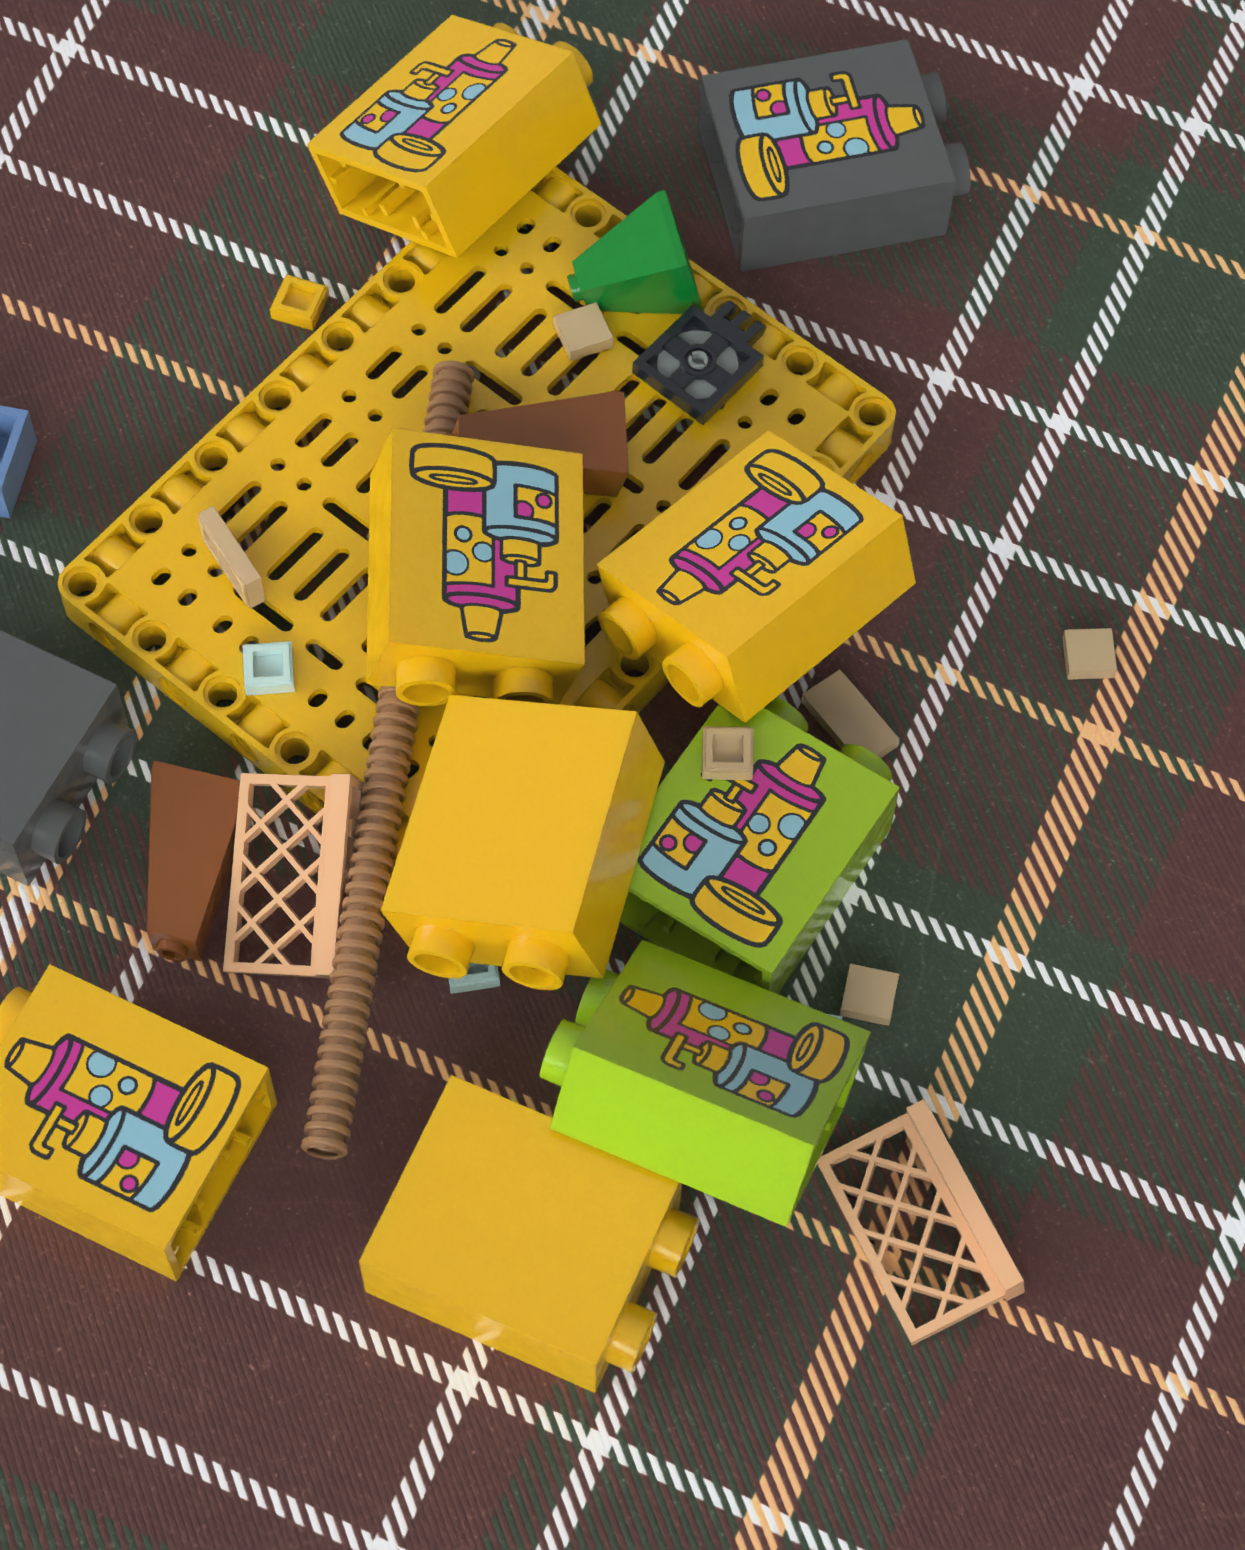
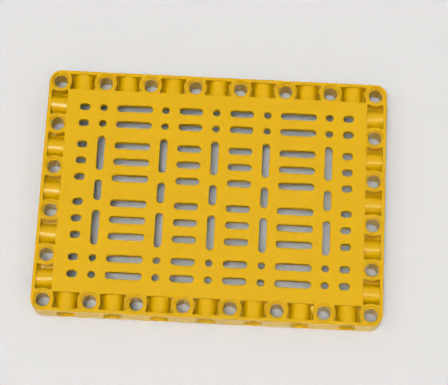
M555 167L458 258L410 241L69 563L59 575L57 584L66 615L72 622L263 773L307 776L351 774L366 783L364 781V773L368 769L366 760L370 754L369 750L365 749L363 745L371 738V731L375 728L373 719L377 714L375 709L376 703L356 687L360 683H366L367 653L363 651V648L367 644L368 585L333 620L325 621L321 617L364 574L368 573L369 542L328 512L324 506L328 503L338 505L369 529L370 491L360 493L357 489L370 477L392 428L423 432L425 428L424 420L427 415L426 408L429 403L428 396L431 391L430 385L433 379V368L436 364L443 361H458L469 367H475L521 400L520 404L512 405L474 378L472 383L473 390L470 395L471 402L468 407L469 414L619 391L627 382L633 380L637 381L639 386L625 399L627 429L655 400L660 399L666 402L663 408L627 443L629 469L627 478L640 486L643 491L633 493L622 486L617 497L583 494V520L599 504L607 503L611 506L587 532L583 533L585 630L595 621H599V613L609 606L602 581L598 584H592L588 581L592 576L600 577L596 564L621 546L634 531L644 528L661 514L657 510L659 506H672L768 430L855 484L889 447L892 440L896 409L893 402L886 395L690 259L689 262L704 312L711 317L728 300H731L738 305V309L730 321L741 311L745 310L752 316V320L744 331L756 321H760L766 326L763 336L752 346L764 355L763 367L724 404V408L718 410L702 425L632 373V363L639 355L617 340L619 337L626 336L646 350L682 314H635L630 312L601 311L613 336V347L597 352L599 354L598 357L559 395L549 394V390L583 357L570 361L562 346L534 375L525 376L522 374L559 337L553 324V316L573 310V308L551 294L547 288L557 287L573 298L567 279L568 275L575 273L572 261L627 217L598 195ZM524 225L534 226L528 234L518 232ZM553 242L560 245L554 252H546L544 250L548 244ZM499 250L508 252L504 256L496 255V252ZM525 268H530L533 270V273L524 274L521 271ZM482 271L485 273V276L446 313L439 314L436 312V309L475 272ZM501 290L512 292L473 331L464 332L461 330ZM584 300L578 301L581 305L586 306ZM542 314L546 316L508 356L502 358L496 355L535 315ZM422 329L425 333L419 336L413 334V331ZM442 348H449L451 352L448 354H441L439 353V350ZM400 352L402 354L377 379H369L367 377L390 353ZM423 370L428 373L405 397L399 399L393 396L416 372ZM794 372L803 373L804 375H796ZM767 395L777 397V400L772 405L766 406L761 403V400ZM346 396H354L356 398L355 401L350 403L343 400ZM279 407H284V408H285V409H282V410H273V409L279 408ZM794 414H801L805 417L797 425H792L788 422V419ZM372 415H380L382 417L377 422L369 420ZM322 419H330L332 421L308 446L298 447L296 445ZM690 419L693 421V424L656 462L647 464L643 461L652 449L681 420ZM741 422H748L751 425V427L743 429L740 428L738 424ZM870 422V423H874V424H877V425H876V426H870V425H867V424H865V423ZM355 438L358 440L335 465L331 467L323 466V462L347 439ZM725 444L729 447V450L691 489L683 490L679 487L689 474L718 445ZM275 464H283L285 466L281 471L272 469ZM215 467H223L218 471H209ZM303 483L311 485L310 489L306 491H301L298 487ZM251 487H259L261 491L226 526L239 544L275 508L280 506L287 508V511L244 552L261 577L265 597L263 603L293 625V628L287 632L277 628L253 608L247 607L235 595L237 591L224 571L218 577L209 575L213 569L222 570V568L202 540L198 513L214 506L221 517ZM151 528L158 529L153 533H143L144 531ZM311 534H322V538L280 579L271 580L268 578ZM187 549L196 550L193 556L186 557L183 555V552ZM339 553L349 555L307 599L303 601L295 599V596ZM163 573L171 575L169 580L163 585L153 584V581ZM83 591H93L88 596H77ZM193 593L197 595V598L190 605L182 606L179 604L180 600L187 594ZM223 621L233 623L224 633L214 631ZM601 630L585 647V665L559 705L627 710L639 713L669 680L664 673L662 663L655 657L645 652L638 659L631 660L621 654L612 645L603 630ZM251 641L258 643L292 641L295 692L246 696L243 653L241 652L243 645ZM312 644L319 645L343 664L342 668L338 670L329 668L308 652L307 647ZM152 645H163L157 651H146ZM630 670H639L644 675L630 677L625 673ZM370 684L376 690H379L381 685ZM317 694L327 696L326 701L319 707L309 705V702ZM456 694L457 696L474 697V696H470V695ZM227 699L235 701L233 704L227 707L215 706L218 702ZM447 703L437 706H418L420 710L419 717L416 720L418 727L414 733L415 744L411 747L413 757L409 762L410 765L418 766L419 770L411 778H408V786L405 788L406 799L402 803L404 813L400 817L402 821L401 828L397 831L400 837L399 842L395 845L397 855L392 859L394 863H396L433 748L429 743L436 739ZM345 715H351L355 718L346 728L336 726V723ZM296 755L307 758L299 764L286 762L289 758ZM282 787V788H284L287 792L290 793V792H291L293 789H295L296 787ZM309 788L298 800L317 814L324 808L326 788Z

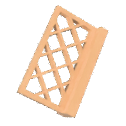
M241 773L223 972L315 977L330 980V973L335 970L332 966V960L337 955L334 950L335 944L339 941L337 931L340 926H343L340 924L339 919L341 913L344 912L342 901L347 897L344 890L349 882L347 872L352 868L349 860L351 855L354 854L352 843L356 840L354 831L357 825H359L356 819L361 811L359 802L363 797L361 792L364 785L363 781L351 774L307 776ZM254 786H272L282 798L263 818L252 807ZM282 787L296 788L287 794ZM309 788H326L324 808L309 820L296 805L295 801ZM290 807L304 826L283 844L269 825ZM252 817L256 824L250 829ZM323 822L321 834L316 827ZM264 831L278 849L257 867L248 856L249 843ZM312 833L321 844L320 857L305 870L290 851ZM285 856L300 875L279 893L264 875ZM248 867L252 873L246 878ZM318 872V882L316 883L312 877ZM259 880L274 899L253 917L244 906V894ZM307 882L316 893V905L304 918L300 919L286 900ZM278 907H281L296 925L275 943L260 924ZM242 916H243L244 919L248 922V923H246L243 927H242ZM314 921V929L312 933L308 926ZM254 930L269 949L254 963L238 962L240 942ZM301 932L312 944L310 966L293 965L282 952ZM275 956H276V957L278 958V960L282 963V964H267V963H268L269 961H271Z
M925 1099L907 1107L906 1114L821 1156L817 1164L912 1346L1004 1298L1007 1302L1025 1292L1024 1280ZM904 1130L912 1145L907 1165L880 1158L879 1155L884 1140ZM874 1146L871 1155L862 1152ZM917 1156L925 1171L914 1168ZM848 1158L869 1163L860 1189L839 1183L831 1167ZM876 1166L903 1174L895 1200L868 1192ZM911 1176L931 1182L937 1192L931 1211L903 1203ZM845 1194L857 1197L854 1210ZM865 1200L892 1208L884 1234L864 1229L858 1220ZM941 1201L950 1217L938 1213ZM900 1211L928 1219L920 1246L891 1237ZM935 1221L957 1228L961 1239L955 1256L927 1248ZM869 1239L881 1242L878 1255ZM889 1245L917 1254L909 1280L886 1273L882 1264ZM966 1247L974 1262L962 1259ZM924 1256L952 1265L944 1292L916 1283ZM959 1267L980 1273L990 1291L972 1300L951 1294ZM893 1285L905 1288L902 1301ZM913 1291L941 1300L936 1318L918 1328H915L907 1313ZM948 1302L959 1305V1307L945 1313Z

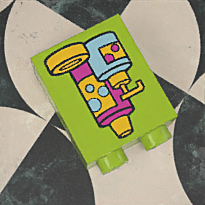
M776 697L746 723L718 704L657 788L620 923L662 948L778 994L890 831L900 787L890 782L892 780V772L887 764L876 754L856 744H845L840 751H837L808 734L809 727L802 714L786 701ZM703 726L753 728L752 780L702 779Z
M642 939L620 974L606 969L604 979L590 978L577 1010L576 1023L563 1019L550 1041L542 1062L540 1078L561 1086L550 1129L787 1227L842 1115L871 1032Z

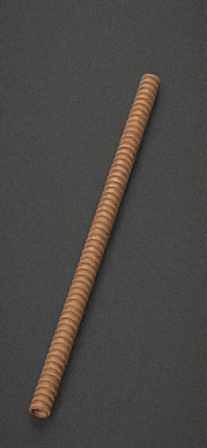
M443 361L436 364L433 368V379L430 385L431 391L428 396L429 403L426 408L427 415L424 420L425 428L423 432L442 435L446 433L452 434L458 416L469 414L468 407L471 402L470 395L473 390L472 383L475 376L474 371L466 364L458 361ZM381 685L378 690L379 701L375 708L377 714L373 719L375 728L371 731L372 742L368 749L370 755L366 760L368 769L364 773V781L366 783L362 786L361 792L363 797L359 802L361 811L356 819L359 825H357L354 831L356 838L352 843L354 854L351 855L349 860L352 868L347 872L349 882L344 890L347 897L342 901L344 912L341 913L339 919L340 924L343 926H340L337 931L339 941H337L334 948L337 955L332 960V966L335 970L330 973L329 978L333 985H330L327 989V996L330 1000L325 1003L324 1007L328 1015H325L322 1019V1026L325 1030L319 1036V1040L323 1045L318 1047L317 1056L321 1060H318L314 1066L315 1073L318 1075L312 1079L311 1085L315 1091H312L309 1095V1102L313 1106L307 1109L306 1116L310 1122L304 1125V1133L308 1137L304 1138L301 1142V1148L307 1154L327 1160L345 1157L349 1150L348 1145L344 1143L351 1137V1131L347 1126H350L354 1119L353 1114L349 1111L356 1107V1100L352 1096L358 1092L359 1086L355 1080H358L361 1076V1069L357 1065H360L364 1058L360 1050L366 1045V1039L363 1035L368 1032L369 1026L365 1020L371 1015V1009L368 1005L373 1001V993L370 990L376 984L373 975L378 972L376 960L379 959L381 954L378 946L383 941V935L380 931L385 928L384 914L380 910L392 876L391 873L395 866L392 859L397 855L395 845L399 842L400 837L397 831H399L402 825L400 818L404 813L402 803L406 799L405 788L409 782L407 775L411 770L409 761L413 757L411 747L415 744L414 733L418 727L416 720L420 714L417 705L401 701L396 696V687Z

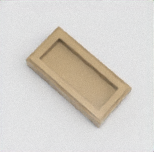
M214 506L198 513L202 540L245 605L251 609L264 602L265 597L260 575Z
M838 670L802 694V704L840 749L845 744H856L882 758L898 747L899 737L841 670Z

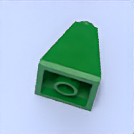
M666 190L656 192L574 259L572 264L575 273L567 276L575 302L584 300L586 305L597 302L600 311L683 314L694 305L704 312L683 238Z

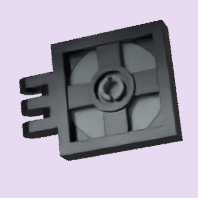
M728 300L711 317L692 305L632 363V373L704 425L763 367L764 355L752 346L763 336L766 326L760 321H756L744 331L752 320V316L745 310L741 311L730 321L738 309V305L731 300Z

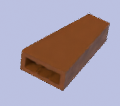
M620 391L459 415L452 434H445L583 454V494L617 497L629 473L624 392Z
M154 761L151 768L147 933L152 949L161 957L176 962H183L186 958L201 961L232 870L240 780Z

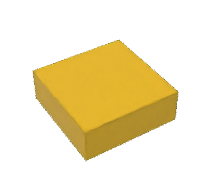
M286 274L270 308L271 319L313 331L329 298V287Z

